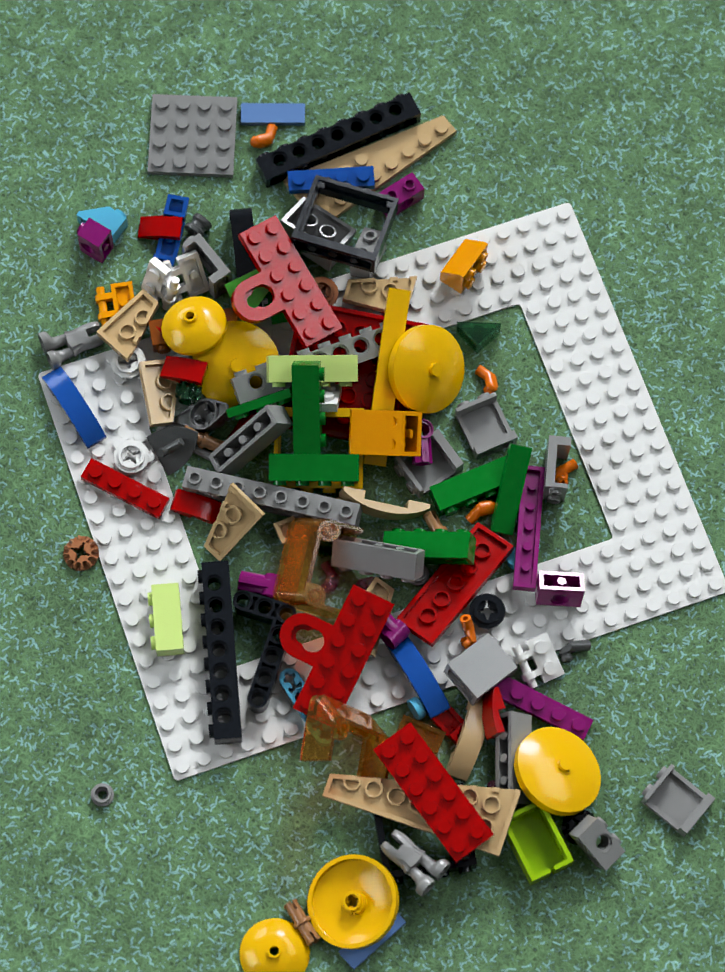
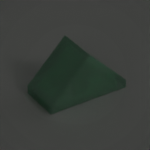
M457 322L456 334L478 354L500 334L501 323Z

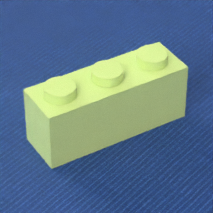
M179 583L151 585L152 592L147 593L148 606H153V614H149L150 628H154L155 636H151V648L156 650L157 657L184 654Z

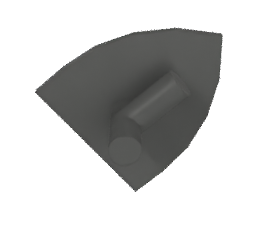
M175 426L163 428L146 437L168 476L183 467L191 458L197 445L199 432Z

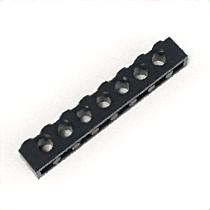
M410 92L399 94L386 103L380 102L376 104L372 109L359 111L349 119H341L335 125L328 128L322 127L312 135H304L291 144H283L275 151L262 153L255 159L256 168L266 188L283 182L288 177V171L307 170L420 122L421 112ZM398 112L399 115L393 116L390 113ZM378 120L381 123L373 124L371 121ZM355 128H358V129H360V130H362V131H360V132H353L352 130L355 129ZM334 137H341L342 140H340V141H335L333 138H334ZM321 145L323 148L315 149L314 146ZM297 153H301V154H303L304 156L298 158V157H295L294 155L297 154ZM276 162H283L284 165H282V166H277V165H275V163H276Z
M229 561L202 562V570H197L198 584L203 583V592H199L200 605H204L205 613L201 614V626L206 627V635L202 636L203 649H208V657L204 658V669L209 671L210 676L209 680H205L206 694L211 693V702H207L208 716L213 718V724H209V737L214 738L215 745L242 743ZM214 582L219 583L221 585L220 588L215 591L210 590L208 588L209 585ZM214 604L222 606L219 612H212L210 608ZM215 626H221L224 628V631L221 634H214L212 629ZM217 648H223L226 651L223 656H215L213 652ZM219 670H224L227 672V676L219 679L215 676V673ZM220 692H226L229 695L225 701H220L216 697ZM223 714L231 717L228 723H220L218 718Z

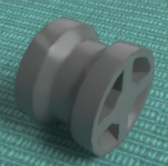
M195 213L192 217L193 220L185 225V229L192 236L200 233L204 237V233L209 231L212 225L204 216Z

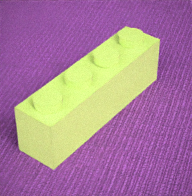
M358 355L266 356V383H272V387H286L285 383H292V363L294 361H321V367H325V381H321V387H330V382H339V387L352 386V382H358Z

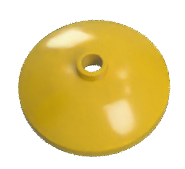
M202 296L188 297L175 303L166 312L161 325L162 336L167 346L176 353L188 356L203 354L213 349L222 340L227 329V318L223 308L216 301Z
M279 918L266 919L252 926L243 937L239 952L240 963L244 972H305L310 959V948L307 946L299 930L294 928L292 922ZM274 947L279 950V953L275 956L270 954L271 948Z

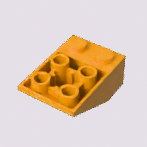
M350 409L349 454L421 457L422 412Z

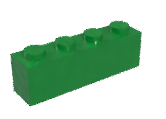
M294 361L292 363L294 454H321L322 447H326V434H322V425H326V412H322V403H325V390H321V381H325V367H321V361Z
M269 454V481H273V485L287 486V481H296V486H309V482H318V486H332V482H341V486H354V482H359V454Z
M506 456L430 486L429 495L439 517L444 514L446 517L452 516L458 512L457 509L464 506L471 508L477 505L481 499L486 498L490 500L497 497Z
M393 528L392 531H384L383 543L425 550L424 564L474 565L476 538L468 530L457 529L456 532H448L445 529H435V532L419 528L413 529V531Z

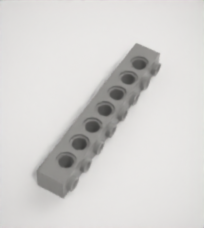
M383 322L379 323L380 328L372 330L370 326L359 330L360 335L352 337L349 333L338 337L339 342L331 344L329 340L317 344L318 349L310 351L309 348H306L296 353L297 355H333L335 348L339 347L343 349L344 355H358V363L376 358L379 354L380 345L375 342V336L378 333H382ZM357 340L362 341L365 345V349L361 353L357 352L354 348ZM266 362L256 365L255 371L247 373L245 369L234 373L235 378L230 379L238 404H243L292 387V383H285L286 387H272V383H266ZM253 376H257L261 380V385L257 389L252 388L250 385V379Z
M187 466L182 483L183 490L223 502L230 484L234 483L264 512L286 517L294 516L295 519L354 532L358 531L363 512L361 505L358 503Z

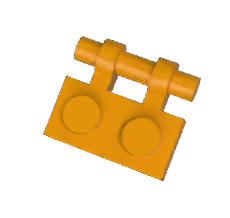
M132 281L110 284L111 292L105 293L104 287L96 288L95 302L99 307L98 321L101 323V327L134 298ZM113 301L114 310L108 311L107 303Z

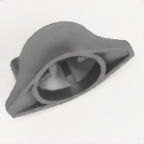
M210 398L201 399L177 415V423L200 431L215 430L222 427L225 421L231 419L228 418L226 412L229 405Z

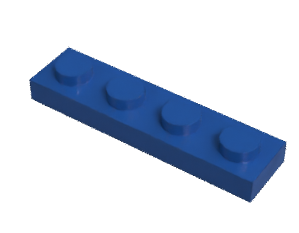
M373 166L288 171L289 194L309 193L316 175L329 177L343 183L347 182L360 188L375 189Z

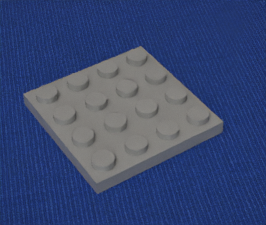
M153 94L148 174L233 178L237 97Z

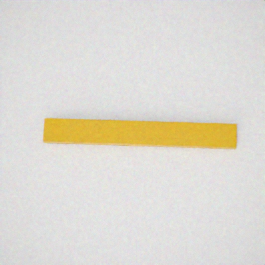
M388 288L371 410L394 411L396 397L389 382L388 364L396 341L405 332L411 293L409 290ZM364 455L363 464L386 467V455Z

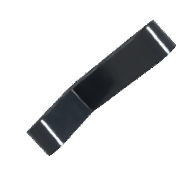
M252 208L229 210L237 278L256 269L237 237L239 233L254 226Z
M241 590L233 597L235 612L240 616L271 625L247 698L249 709L259 714L268 708L286 655L281 642L273 639L276 634L280 633L281 627L285 622L280 616L286 612L292 615L297 613L296 609L288 603ZM242 599L250 602L246 607H240L237 603ZM262 606H268L271 608V611L267 614H262L259 612V609ZM275 654L278 656V660L270 663L266 660L267 656ZM267 675L271 678V681L267 684H262L259 681L260 677ZM257 696L262 697L264 702L261 705H254L252 703L253 698Z

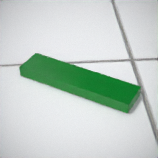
M509 443L490 530L493 532L513 535L532 453L531 447Z

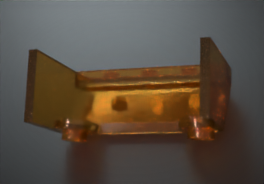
M294 519L288 526L273 598L292 605L296 610L336 620L341 609L324 605L326 599L325 590L320 585L311 583L320 540L332 542L339 535L356 537L363 533L364 528L333 519Z
M326 695L313 696L309 702L300 761H331L334 740H344L348 733L363 739L357 776L388 779L389 771L373 749L389 737L372 716Z

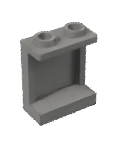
M198 233L195 236L188 237L183 242L182 251L183 254L192 250L198 252L201 263L211 274L208 277L209 292L214 299H217L227 292L225 284L232 281L231 271L202 235Z
M489 392L483 393L476 400L471 402L464 401L455 408L454 415L476 461L508 448L509 443L517 444L518 437L515 431H511L497 402L496 392L491 394Z
M439 429L435 430L431 436L433 461L431 465H412V456H396L394 458L395 465L393 468L399 477L403 476L406 479L408 490L413 495L416 493L419 498L429 492L430 486L450 479L463 470V461Z
M549 435L545 452L543 499L547 500L548 503L558 504L560 501L565 500L568 484L555 482L556 458H568L572 437Z
M488 633L451 660L443 672L471 705L474 706L488 691L508 676H513L518 667L514 658L509 654L507 655L501 648L500 642L496 638H492Z
M671 764L668 768L663 766L655 776L658 778L657 782L654 785L649 783L641 794L644 797L641 802L685 837L716 798L709 793L705 795L674 769L675 766Z

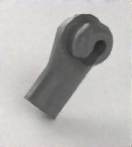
M589 639L570 641L559 651L561 661L569 663L573 660V653L589 651L591 649V642Z

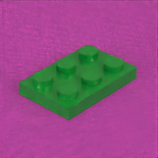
M292 387L226 409L228 418L235 417V420L251 415V410L255 409L256 413H258L266 405H271L275 402L279 406L292 401Z

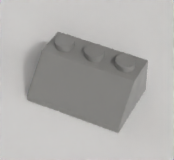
M304 196L280 220L290 240L306 201ZM316 204L304 233L345 245L350 244L357 232L356 229ZM298 251L328 271L337 263Z

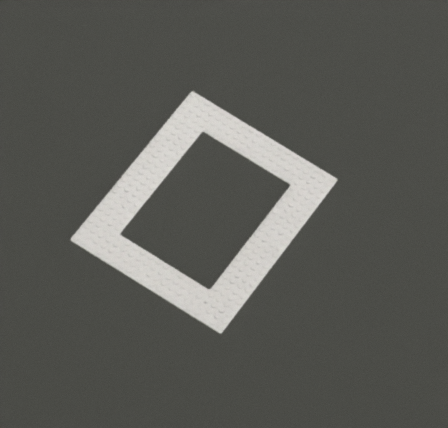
M570 203L561 204L379 263L372 277L376 280L389 279V277L409 278V276H417L407 314V320L435 325L445 329L515 305L521 307L612 534L610 540L538 564L537 575L539 570L584 573L585 593L581 607L536 605L535 592L512 590L514 572L487 581L474 598L486 593L499 597L505 606V617L497 627L490 628L489 630L478 628L473 622L477 641L489 633L492 638L494 637L500 642L501 648L507 655L509 654L514 657L512 647L520 644L524 652L528 650L525 643L526 640L547 632L554 650L558 651L570 641L590 640L725 593L724 575ZM465 239L487 243V265L481 273H476L474 276L475 281L469 290L465 288L463 293L460 294L440 281L442 269ZM348 273L331 279L338 288V298L336 304L332 306L384 316L383 312L343 302L348 279L361 278L351 276ZM324 289L321 292L323 293L324 297H326ZM267 300L262 301V307H264V304H268ZM271 318L261 323L254 324L270 336L279 355H289L294 331L288 322L272 325ZM151 337L140 340L137 345L143 351L146 361L166 359V356L192 359V356L182 355L173 350L166 354L154 353ZM112 349L61 366L86 401L107 437L88 449L63 408L42 379L43 376L53 370L41 372L38 377L93 540L98 546L99 558L173 777L179 781L313 734L297 710L293 709L294 705L279 683V676L266 711L258 714L249 709L247 698L260 661L259 658L237 666L242 743L215 745L214 738L209 737V724H213V718L208 716L207 702H211V693L206 694L205 680H209L210 676L209 671L204 669V658L208 657V649H203L202 636L206 635V627L201 626V614L205 613L204 605H200L199 592H203V583L198 584L197 570L199 569L180 514L170 510L174 497L165 471L146 438L151 435L141 378L140 376H135L132 379L121 378L115 374L111 367V356L114 353ZM129 360V362L126 361L122 364H126L128 369H130L131 363L135 361ZM182 381V383L177 385L174 417L195 402L206 398L196 384ZM130 439L142 442L147 447L150 457L147 467L142 469L140 473L136 472L132 475L126 472L122 473L114 462L116 447L121 442ZM127 450L128 458L126 460H131L132 462H134V464H136L135 457L137 456V454L132 455ZM91 458L168 497L170 501L160 519L81 480L80 476ZM179 583L184 654L157 657L156 650L151 648V636H155L154 628H150L149 614H153V606H148L147 593L152 592L151 585ZM471 602L433 647L412 633L408 636L425 660L442 690L455 686L443 671L451 660L466 650L460 642L461 638L465 637L460 617L464 614H469ZM486 603L484 611H480L485 614L487 620L490 614L494 613L489 610L488 603ZM403 610L391 615L396 619ZM215 626L212 629L214 634H221L219 626ZM324 637L303 643L302 646L309 652H317L324 645ZM381 638L375 658L369 656L335 727L407 703V700L413 697L419 698L398 662H395ZM217 648L213 654L215 656H223L226 651L223 648ZM286 653L280 673L284 669L292 668L306 682L313 667ZM271 654L267 656L266 660L274 663L278 660V656ZM219 670L215 673V676L222 679L227 676V672ZM264 675L260 677L259 681L262 684H267L271 681V678ZM286 675L284 683L289 682L293 687L290 693L296 688L302 687L300 684L298 687L295 686L293 682L295 676L290 677ZM220 692L216 698L220 701H225L229 695L226 692ZM259 696L252 700L254 705H261L264 702V699ZM223 714L218 718V721L220 723H228L231 717ZM307 716L310 722H318V720ZM324 723L320 727H318L321 729V731H325L323 728V725H325Z

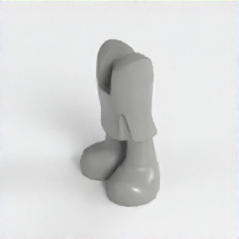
M98 321L86 323L71 331H64V334L56 337H51L47 332L38 333L41 347L52 370L61 367V364L67 359L76 357L78 354L104 343L97 334L88 336L100 328ZM67 345V348L55 351L57 348Z
M395 829L391 836L401 845L400 848L396 850L386 841L381 844L380 848L388 858L402 868L405 875L408 874L417 885L416 892L423 897L434 887L435 880L439 881L443 877L451 863L446 859L433 860L425 854L426 851L418 848L404 833ZM419 864L422 865L433 878L424 874L417 866Z

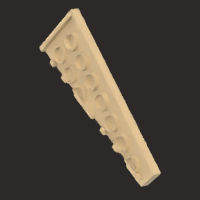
M443 115L307 170L373 166L375 189L371 190L376 191L455 135L456 129ZM288 177L283 180V183L285 184V186H286L287 188H288ZM308 193L293 195L299 201L303 196L307 198ZM319 194L316 205L337 218L356 205Z
M341 774L329 775L323 797L435 835L394 779ZM458 785L494 834L492 838L479 846L477 850L500 857L521 790Z

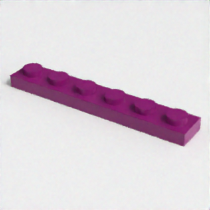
M528 466L518 512L512 590L535 592L545 467Z
M507 677L495 686L499 687L504 702L553 727L565 729L578 736L581 740L585 739L593 719L510 677Z

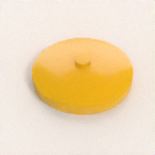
M227 321V329L222 340L210 351L192 356L194 360L208 363L202 386L197 384L196 386L206 398L227 403L229 408L238 405L230 379L235 378L234 373L245 369L247 373L255 371V366L265 363L266 356L279 355L273 340L265 331L254 324L244 321ZM253 376L250 379L252 388L257 389L260 387L261 380L259 377Z
M418 325L404 332L396 341L388 364L389 382L397 400L411 411L426 414L439 412L449 406L458 395L464 379L465 366L462 350L454 336L439 326Z
M557 727L540 728L531 732L523 739L516 750L514 771L518 784L527 798L540 809L554 815L570 816L582 812L596 799L601 785L600 768L591 749L575 734Z
M350 854L335 858L319 870L311 883L307 899L310 921L316 932L325 941L334 946L349 950L369 947L380 941L389 932L396 920L399 909V893L396 882L385 866L370 857Z

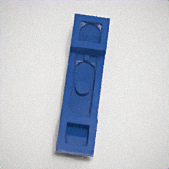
M168 194L163 214L164 216L183 217L180 240L159 238L153 258L156 257L161 262L170 260L172 267L176 265L175 257H178L184 232L189 198Z
M62 367L42 377L46 386L74 425L76 432L87 449L107 438L86 401Z
M409 637L395 649H391L386 645L395 662H398L417 693L430 719L451 708L437 680Z

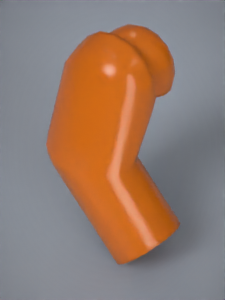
M268 124L265 133L253 136L250 139L251 146L258 149L271 146L278 127L274 124Z
M479 365L474 374L485 380L486 386L483 388V392L491 394L497 391L498 382L496 375L482 365Z
M574 459L556 468V483L568 484V474L578 469V464Z
M493 500L480 501L465 518L471 524H474L480 516L493 514L496 503Z
M464 614L460 617V622L465 637L461 638L460 642L465 649H468L477 640L472 618L469 614Z

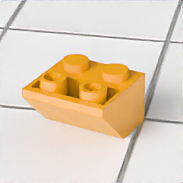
M465 239L442 269L440 281L460 294L463 293L465 288L469 290L475 281L474 276L476 273H481L487 265L488 244L482 241Z

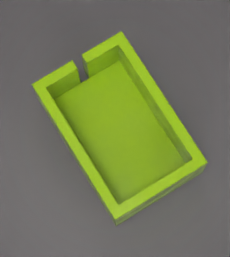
M534 803L514 812L506 839L530 886L548 878L551 872L554 875L572 866L574 860L550 813L540 809Z

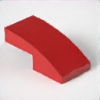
M141 217L138 238L180 240L183 217Z
M166 356L160 377L179 383L186 381L202 386L208 363L184 357Z
M176 489L170 510L188 518L195 517L206 523L213 524L217 519L222 503L193 492Z
M494 687L483 698L482 719L487 740L495 739L505 732L499 712L505 709L499 687Z
M451 707L431 719V721L456 745L464 720Z

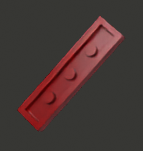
M91 458L80 476L81 480L157 519H160L170 501L168 497Z

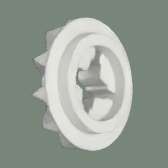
M136 347L130 358L131 361L135 362L131 363L130 369H128L126 364H122L126 360L114 351L111 356V367L114 373L121 378L129 379L140 376L138 364L141 361H146L143 351Z
M130 439L121 442L116 447L114 462L122 473L126 472L132 475L136 472L140 473L142 469L147 467L150 458L149 451L142 442ZM127 450L132 455L137 454V456L135 457L136 464H134V462H132L131 460H126L128 458Z

